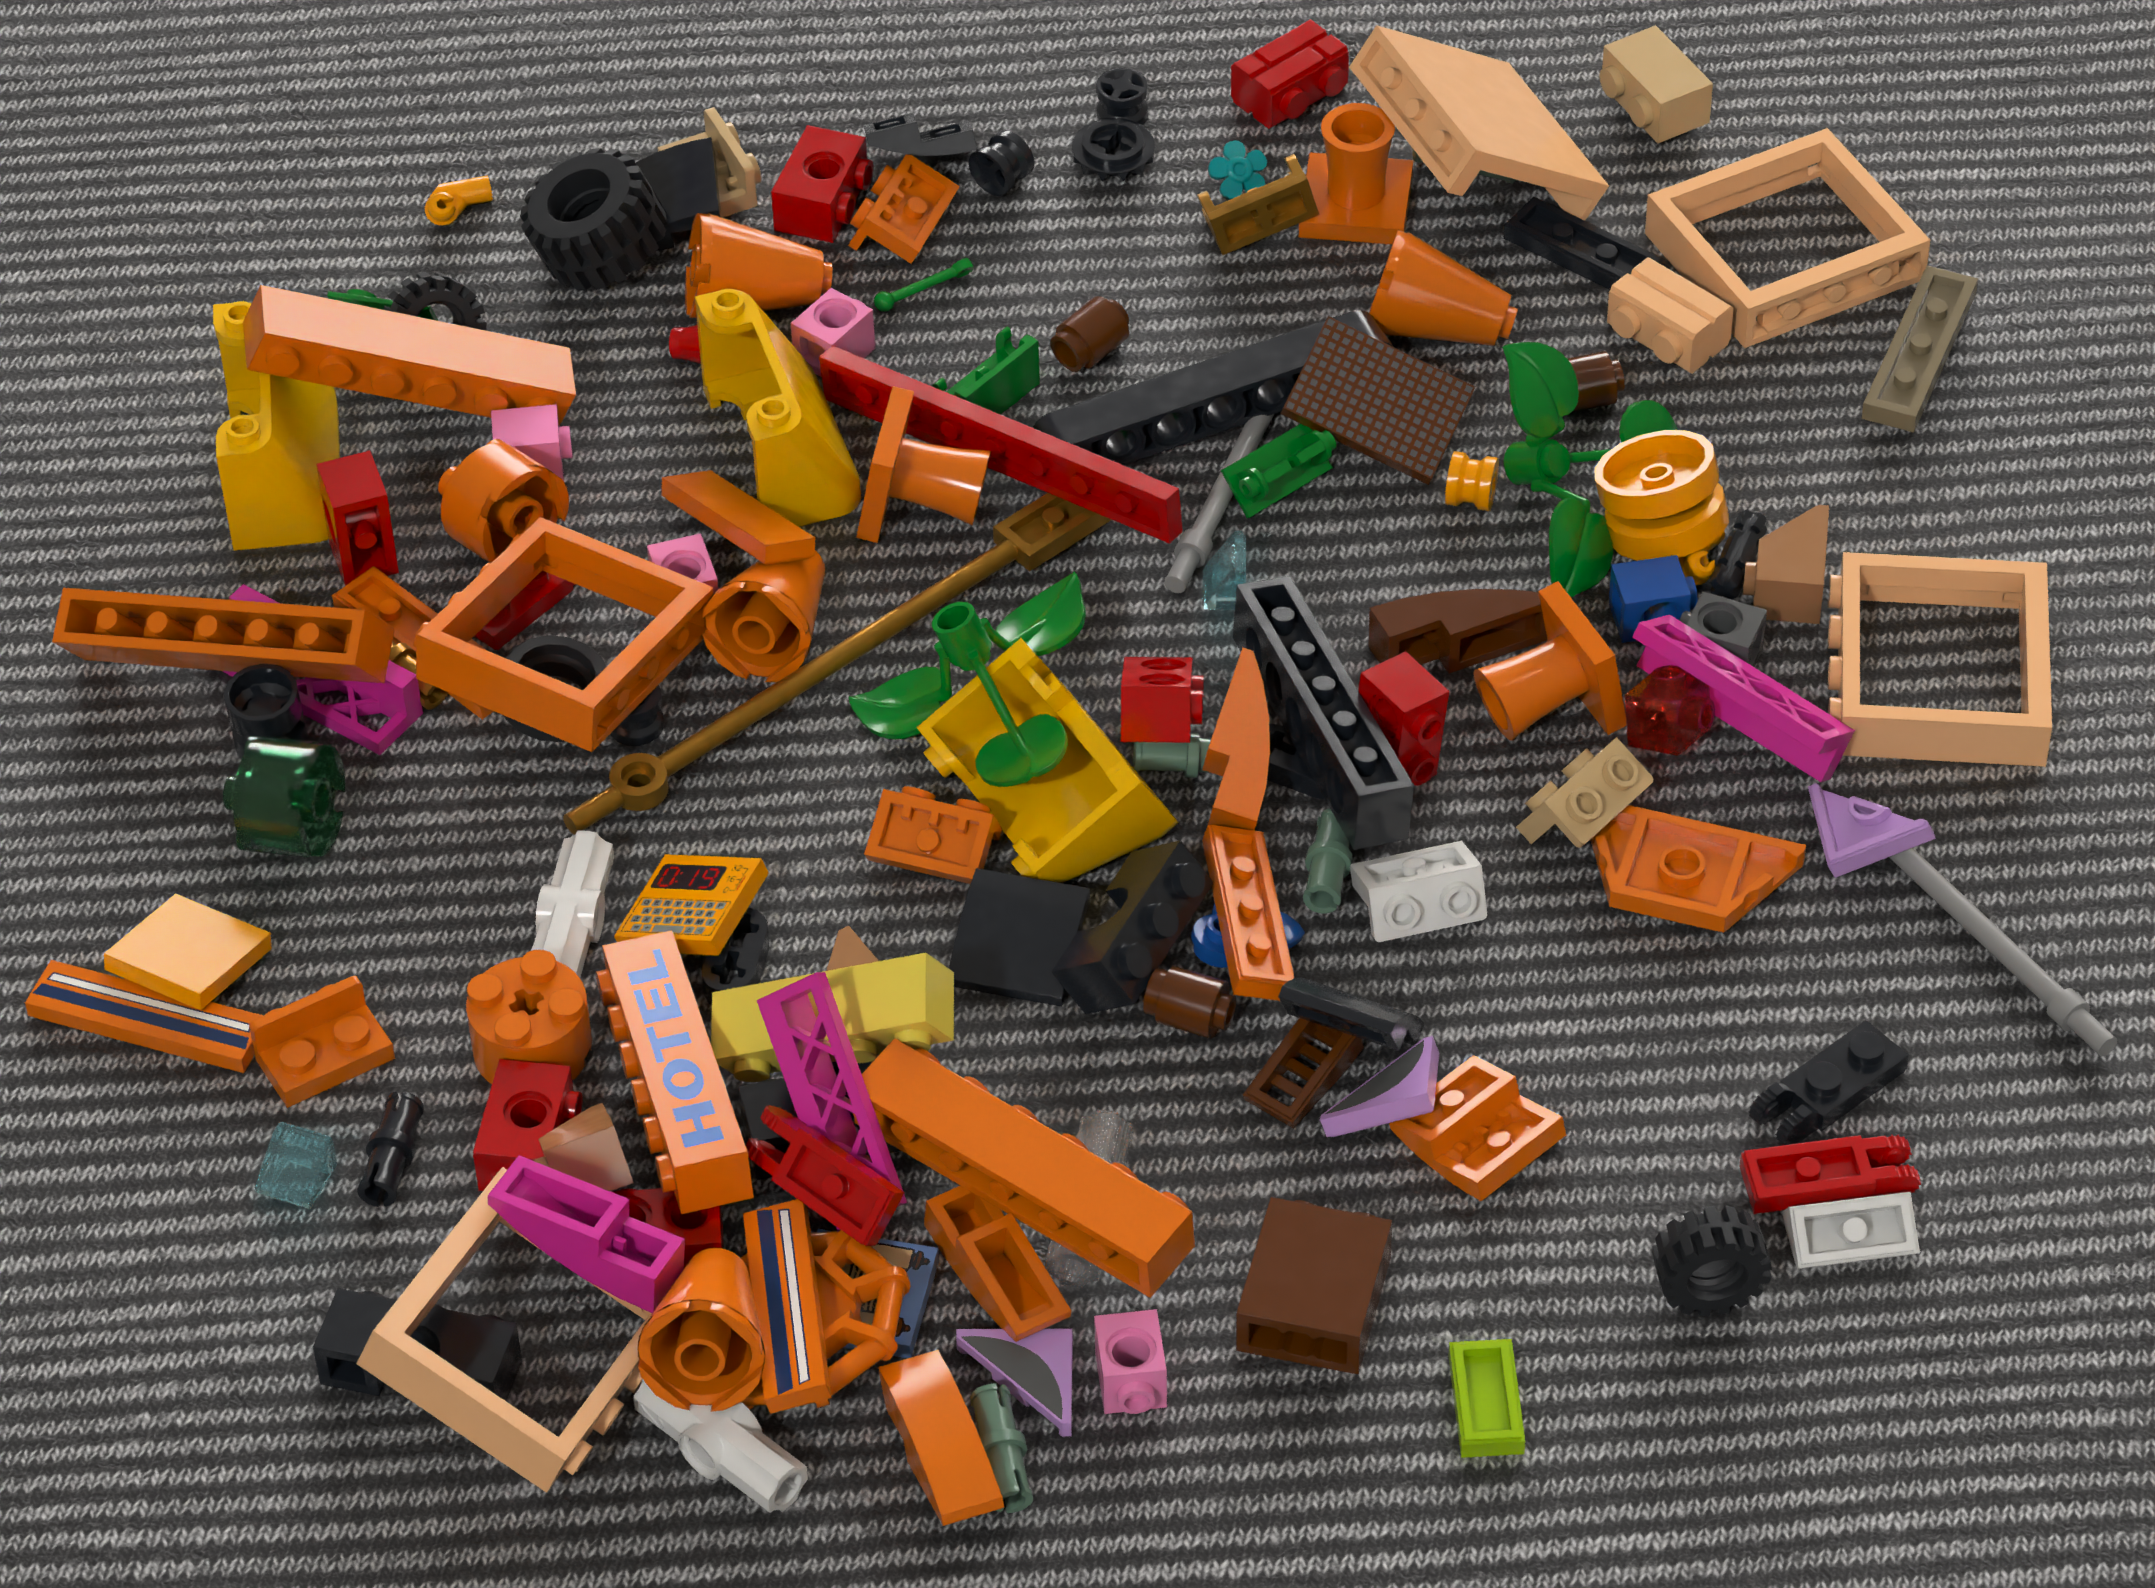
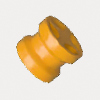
M1454 451L1448 470L1445 504L1459 506L1463 502L1474 503L1478 510L1490 511L1496 491L1499 458L1486 456L1482 460L1470 459L1464 452Z

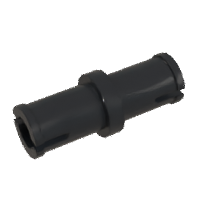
M393 1092L388 1095L379 1128L371 1133L366 1145V1153L369 1159L362 1180L358 1185L357 1193L361 1200L374 1207L380 1206L384 1189L386 1190L383 1199L384 1206L387 1207L394 1203L403 1170L411 1165L416 1152L413 1138L419 1119L424 1112V1104L417 1096L409 1092H402L398 1109H396L399 1099L398 1093Z

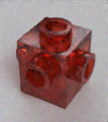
M1667 665L1656 668L1625 694L1629 747L1679 756L1712 728L1715 706L1714 702L1710 699L1709 685L1678 666Z

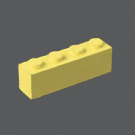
M920 953L823 971L826 973L857 1063L874 1061L877 1058V1054H881L894 1038L913 1049L922 1048L926 1051L931 1049L932 1044L954 1041V972L929 954ZM812 974L712 992L711 1046L717 1064L734 1074L735 1079L744 1082H760L769 1079L770 1073L780 1072L781 1068L757 1000ZM810 992L808 997L817 1019L819 1012L812 992ZM829 1054L831 1061L836 1062L835 1057Z

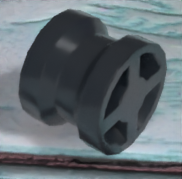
M1115 68L1104 72L1096 83V94L1100 100L1097 105V119L1122 118L1135 121L1143 126L1148 117V106L1145 101L1148 93L1146 78L1140 72L1130 68Z
M1002 130L991 137L988 147L983 146L971 154L968 160L969 170L976 183L984 191L994 196H1002L1012 189L1015 179H1023L1032 172L1034 157L1031 149L1020 136L1011 131Z
M659 685L611 732L610 736L613 739L627 746H640L648 744L659 737L664 727V716L661 710L662 691Z

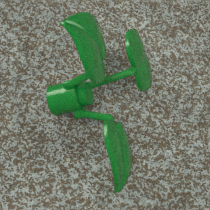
M1538 342L1506 344L1502 348L1509 369L1511 405L1517 423L1528 435L1526 436V441L1514 442L1507 448L1504 456L1505 473L1508 479L1515 485H1531L1533 492H1546L1562 499L1552 513L1549 527L1551 584L1559 581L1569 596L1573 597L1597 585L1607 575L1613 558V543L1606 524L1607 520L1599 513H1590V502L1588 499L1551 483L1559 481L1562 476L1567 474L1570 463L1599 461L1611 449L1569 453L1565 446L1559 444L1556 440L1549 439L1564 430L1565 422L1562 416L1571 413L1578 403V382L1573 366L1560 351L1546 344ZM1641 400L1628 406L1620 421L1619 434L1622 443L1642 434L1662 430H1678L1670 413L1660 403L1653 400Z
M1073 572L1016 608L1000 622L996 630L992 628L987 618L980 619L973 605L968 602H955L945 606L932 620V628L939 640L934 645V648L939 655L940 669L928 666L913 669L890 679L869 692L849 696V703L854 713L867 729L886 739H904L919 734L920 731L917 727L941 707L940 702L946 701L952 696L951 662L964 671H976L1008 731L990 739L980 749L976 757V769L982 780L992 786L1008 787L1023 784L1032 777H1039L1051 771L1063 759L1068 747V737L1063 725L1055 717L1039 714L1017 727L985 664L991 656L992 642L1005 652L1022 638L1038 656H1043L1060 649L1072 641L1082 630L1086 618L1081 583L1077 574Z

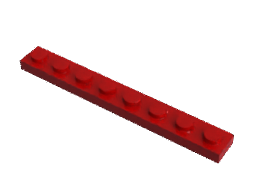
M833 345L819 356L824 396L827 401L883 423L892 387L895 386L914 391L906 434L933 445L958 449L989 450L991 453L987 468L1170 544L1183 532L1179 488Z

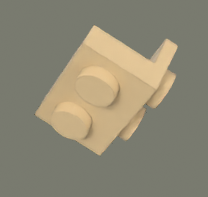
M715 107L704 110L705 132L658 147L659 152L679 144L711 137L715 150L722 218L757 206L756 184L761 182V172L757 160L752 153L745 154L740 146L739 136L734 125L731 122L725 123Z
M1617 737L1596 756L1586 748L1562 770L1563 774L1569 779L1558 789L1550 780L1525 803L1532 813L1516 828L1532 844L1556 824L1576 847L1581 848L1653 783V777Z

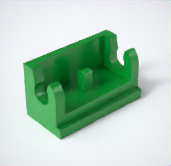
M1007 326L996 335V353L948 391H946L947 384L944 378H940L932 387L1001 415L1040 384L1039 342L1027 334L1020 339L1018 349H1015L1011 343V329Z

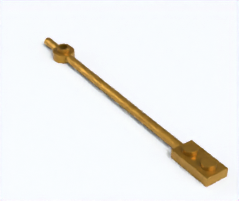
M1046 493L993 526V539L996 546L658 757L646 753H633L617 760L609 772L610 787L563 816L566 827L575 835L577 830H585L620 807L632 811H644L658 806L668 794L667 778L1012 561L1016 560L1030 572L1105 525L1111 519Z

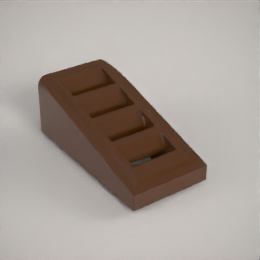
M1299 1018L1246 1089L1243 1098L1245 1101L1294 1129L1352 1065L1364 1048L1361 1038ZM1317 1039L1332 1049L1327 1055L1311 1044ZM1304 1055L1320 1066L1314 1071L1298 1062L1297 1059ZM1289 1070L1308 1082L1301 1088L1282 1076ZM1275 1086L1294 1097L1295 1100L1290 1106H1287L1266 1093Z

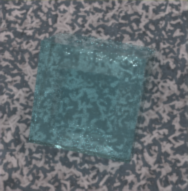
M1234 531L1204 567L1202 606L1204 609L1235 610L1237 585L1246 583V535H1243V531Z
M279 1122L272 1134L255 1184V1192L311 1209L337 1166L332 1138L299 1126Z

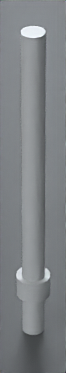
M1274 414L1270 416H1255L1246 422L1222 469L1257 449ZM1220 472L1192 528L1183 532L1175 547L1174 554L1176 559L1164 581L1166 588L1171 592H1184L1195 569L1205 564L1213 548L1211 538L1233 496V492L1222 472Z
M1914 848L1889 857L2047 1006V1015L2064 1031L2073 1030L2100 1056L2109 1054L2115 1048L2117 1038L2089 1013L2090 1005L2072 988L2063 989Z

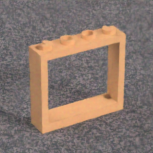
M1828 128L1650 193L1647 199L1645 235L1683 278L1734 308L1731 333L1744 348L1920 281L1928 264L1930 239ZM1821 177L1876 237L1879 243L1750 291L1692 224Z
M1843 552L1841 574H1830L1828 608L1838 609V615H1830L1828 628V649H1838V656L1829 657L1828 690H1838V698H1829L1828 714L1855 730L1843 756L2046 767L2052 733L2047 563ZM1860 600L2019 609L2021 713L1860 705Z
M502 1167L372 1331L356 1364L547 1493L563 1470L574 1475L580 1469L593 1446L585 1441L591 1432L595 1430L604 1435L624 1406V1403L617 1399L624 1387L632 1393H635L640 1387L643 1379L638 1367V1340L642 1328L652 1313L619 1299L594 1285L645 1321L559 1437L410 1337L499 1222L529 1241L488 1205V1194L507 1171V1169Z

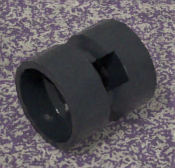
M272 664L248 666L237 672L227 682L223 693L237 756L245 765L255 770L268 772L285 769L296 763L305 754L309 743L296 679L288 670Z

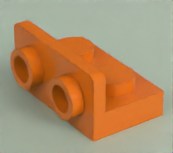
M906 154L896 170L886 165L870 190L879 197L875 202L866 197L849 224L858 230L848 246L857 251L866 236H869L912 264L960 186L913 155Z
M904 786L901 793L883 789L864 853L868 861L971 884L975 869H984L992 839L999 840L1002 832V827L995 815L990 813L991 809L982 803L968 799H958L956 805L935 801L936 796L916 787Z
M351 976L335 984L327 985L319 991L291 1004L273 1009L249 1024L256 1061L287 1108L395 1059L393 1044L367 1007L363 985L357 976Z

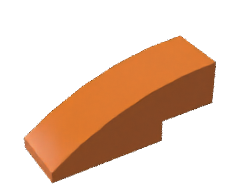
M1242 648L1202 770L1223 777L1208 825L1255 831L1267 784L1270 757L1269 714L1264 684L1254 651Z
M962 1186L953 1188L926 1201L924 1226L952 1269L980 1306L1015 1342L1071 1317L1072 1310L1012 1213L1004 1216L1001 1209Z
M939 1350L878 1367L886 1410L904 1441L907 1462L942 1525L945 1526L1004 1508L1002 1494L977 1429Z

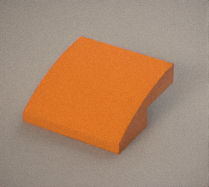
M1475 1055L1471 1056L1436 1083L1434 1111L1389 1123L1390 1129L1421 1160L1450 1183L1479 1201H1483L1566 1136L1562 1116L1521 1096L1516 1076Z

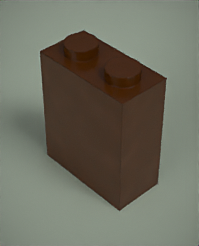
M1271 1197L1236 1313V1351L1359 1375L1391 1260L1392 1220L1375 1217L1365 1212L1353 1213L1316 1206L1302 1200L1290 1201Z

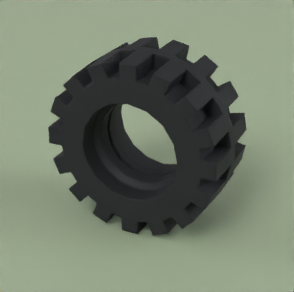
M1715 1206L1704 1207L1703 1213L1697 1215L1694 1210L1683 1214L1685 1220L1679 1222L1673 1219L1666 1224L1668 1233L1659 1232L1656 1236V1245L1652 1246V1255L1658 1280L1668 1304L1672 1308L1679 1306L1681 1313L1690 1315L1694 1310H1697L1699 1316H1709L1711 1310H1718L1720 1315L1729 1313V1307L1735 1304L1742 1308L1749 1304L1748 1297L1750 1295L1758 1297L1764 1291L1762 1284H1769L1772 1277L1770 1272L1772 1266L1757 1220H1752L1751 1214L1745 1210L1737 1214L1735 1207L1724 1206L1721 1212H1717Z

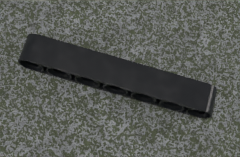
M1356 310L1333 317L1394 347L1373 316L1367 311ZM1326 320L1050 412L1042 416L1034 424L1033 428L1125 465L1246 424L1248 420L1255 416L1276 414L1282 411Z

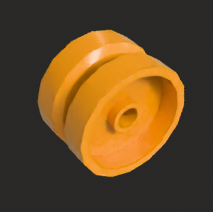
M1662 430L1642 434L1619 443L1602 456L1595 467V483L1600 503L1605 508V519L1607 520L1606 524L1613 548L1621 556L1636 561L1673 555L1681 558L1706 548L1723 534L1729 524L1728 507L1723 487L1718 483L1719 469L1714 447L1703 435L1686 430Z

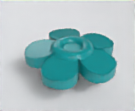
M1236 140L1225 144L1223 147L1224 157H1214L1208 165V173L1211 178L1215 180L1226 178L1221 183L1219 191L1228 200L1240 196L1243 189L1247 193L1250 189L1265 185L1263 176L1258 174L1267 166L1265 155L1260 150H1252L1245 157L1246 148L1244 144Z

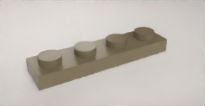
M1926 266L1863 403L1862 419L1910 432L1915 431L1976 296L1978 278Z

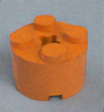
M500 439L491 440L485 446L469 454L458 466L447 469L441 476L438 484V491L442 495L441 521L445 531L452 539L490 563L509 547L516 535L524 533L539 517L554 523L557 522L558 518L565 522L568 513V490L562 478Z
M532 950L523 957L498 963L483 974L476 975L470 980L467 986L466 1011L473 1057L478 1071L489 1083H493L499 1059L570 1066L572 1080L581 1073L585 1067L584 1059L589 1049L591 1050L592 1035L586 990L579 976L571 968L556 961L555 956L551 952Z

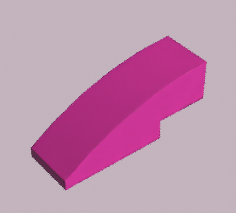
M520 1155L488 1194V1205L515 1230L547 1255L590 1283L650 1313L655 1311L684 1269L685 1239L629 1217L628 1198Z

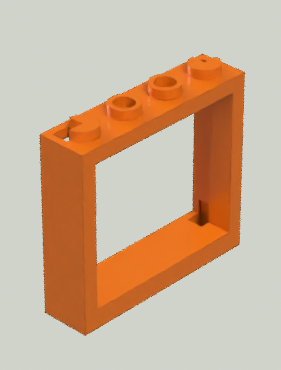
M539 517L524 533L516 535L509 547L492 563L485 564L478 576L463 591L456 592L449 600L447 606L430 622H425L421 625L413 643V647H416V679L593 752L704 639L703 633L706 628L704 617L702 618L703 609L713 595V587ZM541 571L656 617L584 690L468 643Z

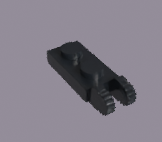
M1865 1020L1783 1078L1780 1083L1775 1082L1766 1091H1762L1750 1106L1749 1116L1758 1124L1765 1125L1772 1118L1775 1119L1792 1107L1795 1109L1794 1112L1784 1118L1775 1135L1777 1136L1776 1139L1783 1145L1797 1144L1800 1140H1804L1818 1129L1822 1132L1904 1073L1908 1067L1909 1054Z

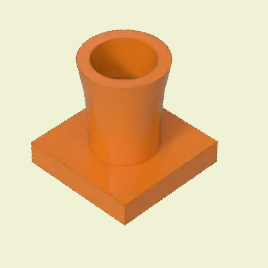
M1350 103L1332 109L1323 118L1321 132L1326 153L1310 152L1306 173L1319 215L1299 223V238L1393 245L1397 230L1405 232L1413 178V160L1388 158L1395 125L1381 108L1365 103Z
M893 386L870 466L856 538L878 543L890 497L945 513L973 526L991 451L958 449L906 439L905 434L914 391Z
M1559 581L1538 591L1548 641L1507 660L1474 670V680L1482 702L1497 728L1508 740L1512 741L1536 721L1576 697L1580 698L1607 735L1627 726L1615 654Z

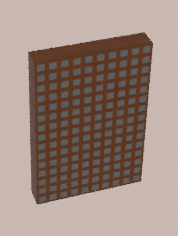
M1328 316L1281 414L1319 432L1327 430L1336 441L1429 485L1473 394L1475 386Z

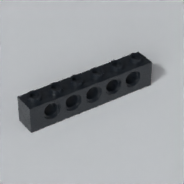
M1291 576L1238 584L1236 589L1233 639L1240 652L1242 648L1254 651L1263 680L1265 695L1351 846L1355 850L1407 840L1409 838L1414 784Z

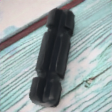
M1746 509L1738 514L1733 525L1735 529L1730 532L1719 557V565L1715 567L1710 578L1712 585L1710 591L1713 595L1731 600L1739 596L1744 584L1746 561L1754 562L1758 552L1757 545L1759 544V539L1764 537L1767 531L1765 526L1767 519L1763 513H1753Z

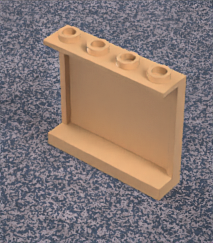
M1376 25L1349 66L1447 193L1463 196L1479 171L1482 170L1545 187L1563 211L1585 221L1609 187L1608 183L1508 62Z

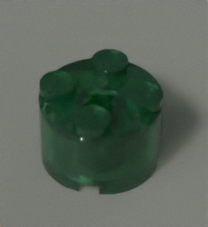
M250 736L247 739L237 776L230 775L226 779L223 789L224 806L227 810H233L234 824L237 832L236 842L239 850L297 857H321L329 852L338 836L344 812L334 810L335 791L345 792L344 766L341 756L334 746L314 741Z

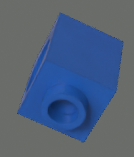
M1677 555L1611 564L1609 606L1622 643L1637 641L1632 637L1640 622L1666 615H1671L1680 620L1683 612L1694 610L1698 602L1695 581L1692 576H1684Z

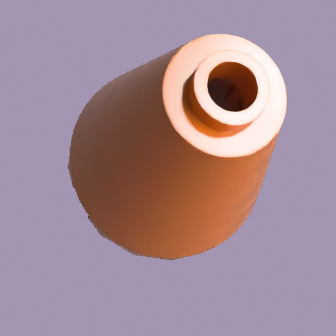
M697 213L695 215L688 249L693 250L690 267L686 266L685 307L689 318H697L695 296L723 289L743 291L750 295L763 311L812 305L820 298L821 294H825L831 288L832 263L824 262V255L821 250L710 213Z
M1397 230L1369 314L1373 316L1385 335L1494 346L1498 336L1508 339L1518 308L1509 306L1511 294L1412 233Z
M815 550V556L809 559L765 565L758 560L719 588L710 597L703 609L702 618L704 617L706 628L703 638L706 647L719 664L734 675L748 679L750 674L768 677L765 682H778L802 665L810 651L825 575V565L819 553Z
M709 1248L695 1254L645 1323L639 1336L638 1367L641 1378L656 1396L676 1408L690 1410V1405L694 1404L712 1405L710 1412L726 1410L744 1401L760 1381L765 1364V1349L748 1268L737 1254L726 1249Z

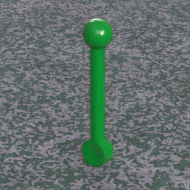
M969 258L961 259L948 269L894 292L880 291L874 297V305L879 311L887 312L893 308L894 303L951 278H961L973 271L974 266Z

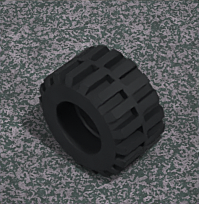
M602 148L591 149L587 154L583 155L581 152L570 155L569 160L563 163L559 161L551 166L552 170L548 174L541 175L534 182L536 188L528 191L524 199L527 205L521 209L520 218L524 222L521 227L553 278L557 279L561 285L567 288L574 285L576 290L586 291L591 286H594L598 290L606 288L610 282L616 281L619 283L627 279L626 275L634 270L639 271L646 265L645 259L654 256L659 249L656 242L664 239L666 229L663 224L667 222L666 212L662 208V203L634 159L628 154L622 155L619 150L609 149L604 153Z

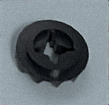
M1106 118L1093 121L1082 127L1076 133L1072 142L1073 162L1081 165L1084 175L1098 173L1102 182L1109 176H1117L1124 182L1128 173L1142 175L1145 165L1154 161L1155 142L1152 134L1141 124L1128 119ZM1117 144H1120V151H1117L1115 155H1108L1112 149L1116 148Z

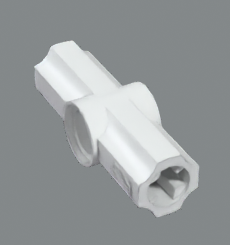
M577 830L574 836L564 838L551 885L544 884L540 890L535 921L537 934L531 951L546 950L551 952L555 956L556 961L571 968L580 978L590 942L597 943L602 933L605 916L604 891L611 866L613 865L614 851L613 844L603 840L597 832Z
M642 1380L638 1391L633 1396L635 1410L677 1441L684 1458L699 1474L711 1480H715L721 1475L769 1513L774 1510L783 1512L798 1499L801 1488L808 1480L807 1466L763 1434L756 1417L742 1402L722 1411L710 1412L712 1405L694 1404L690 1405V1410L676 1408L656 1396L645 1381Z

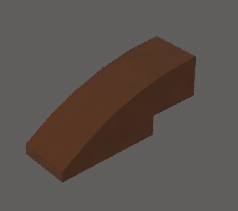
M1514 589L1441 591L1406 597L1369 607L1368 647L1379 663L1406 651L1420 665L1439 659L1448 674L1547 641L1539 593Z

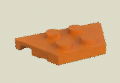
M1631 805L1625 807L1590 839L1609 907L1722 933L1726 932L1802 868L1806 851L1805 844Z

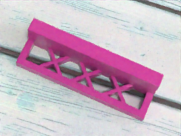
M244 584L229 597V600L279 603ZM391 661L388 662L385 683L307 677L296 680L305 716L378 755H381L423 714L416 674ZM222 671L232 677L237 673L230 671ZM339 690L348 695L349 702L324 705L315 700L314 693ZM382 713L391 718L375 732L358 723L357 716Z
M1671 615L1643 621L1638 624L1632 638L1646 647L1636 665L1637 667L1819 782L1832 778L1855 732L1854 729Z
M816 972L758 999L757 1003L798 1119L803 1121L807 1127L817 1130L903 1191L826 973ZM810 992H812L819 1012L817 1019L808 997ZM829 1054L833 1055L839 1068L837 1076ZM850 1112L854 1113L860 1127L858 1135ZM903 1195L897 1207L907 1203L905 1195Z

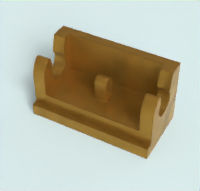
M1294 154L1284 158L1290 172H1288L1289 175L1259 188L1250 189L1247 193L1214 206L1207 191L1197 195L1203 207L1202 212L1222 255L1319 215L1308 179Z

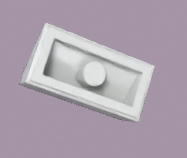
M1911 1192L1792 1206L1782 1211L1785 1229L1797 1269L1920 1253Z

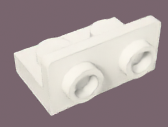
M1463 841L1350 865L1352 886L1368 906L1371 934L1377 942L1481 921L1487 917L1482 865Z

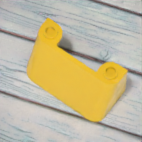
M723 289L695 296L703 391L711 409L721 407V400L732 402L739 406L743 419L747 420V429L753 444L757 500L798 527L851 513L858 507L861 501L859 475L813 368L750 295L735 289Z
M239 301L214 304L213 324L219 342L231 418L225 421L217 430L216 458L233 551L328 540V533L316 464L340 458L338 404L335 389L332 386L247 370L243 321L252 303ZM241 411L249 415H241Z
M1022 638L1002 653L986 669L1017 727L1039 714L1050 715L1061 722L1067 733L1068 747L1063 759L1055 768L1039 777H1032L1028 782L1015 786L997 787L989 785L982 780L976 769V757L980 749L990 739L1008 731L978 675L917 727L931 745L923 753L944 778H947L954 772L966 784L978 801L991 809L990 813L995 815L1003 832L1014 844L1012 846L1018 853V856L1011 863L1023 877L1065 883L1163 837L1179 823L1078 700Z

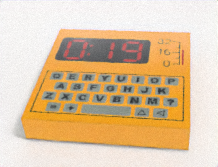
M665 854L618 928L614 938L617 942L672 930L680 954L719 956L769 872L762 858Z

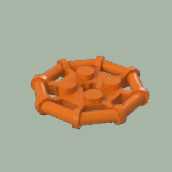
M842 1230L811 1232L827 1359L849 1343L856 1345L854 1349L828 1367L831 1396L880 1360L888 1361L898 1349L895 1335L902 1301L911 1287L908 1273L905 1269L893 1266L872 1246L860 1244ZM746 1253L741 1259L745 1262L749 1272L748 1254ZM846 1263H854L865 1275L852 1279L842 1269ZM877 1299L872 1325L863 1323L860 1317L862 1304ZM761 1377L756 1388L742 1401L749 1410L755 1405H766ZM825 1399L814 1403H816L819 1409L830 1405V1400Z

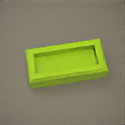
M1512 1339L1449 1342L1448 1357L1461 1458L1525 1454V1435Z

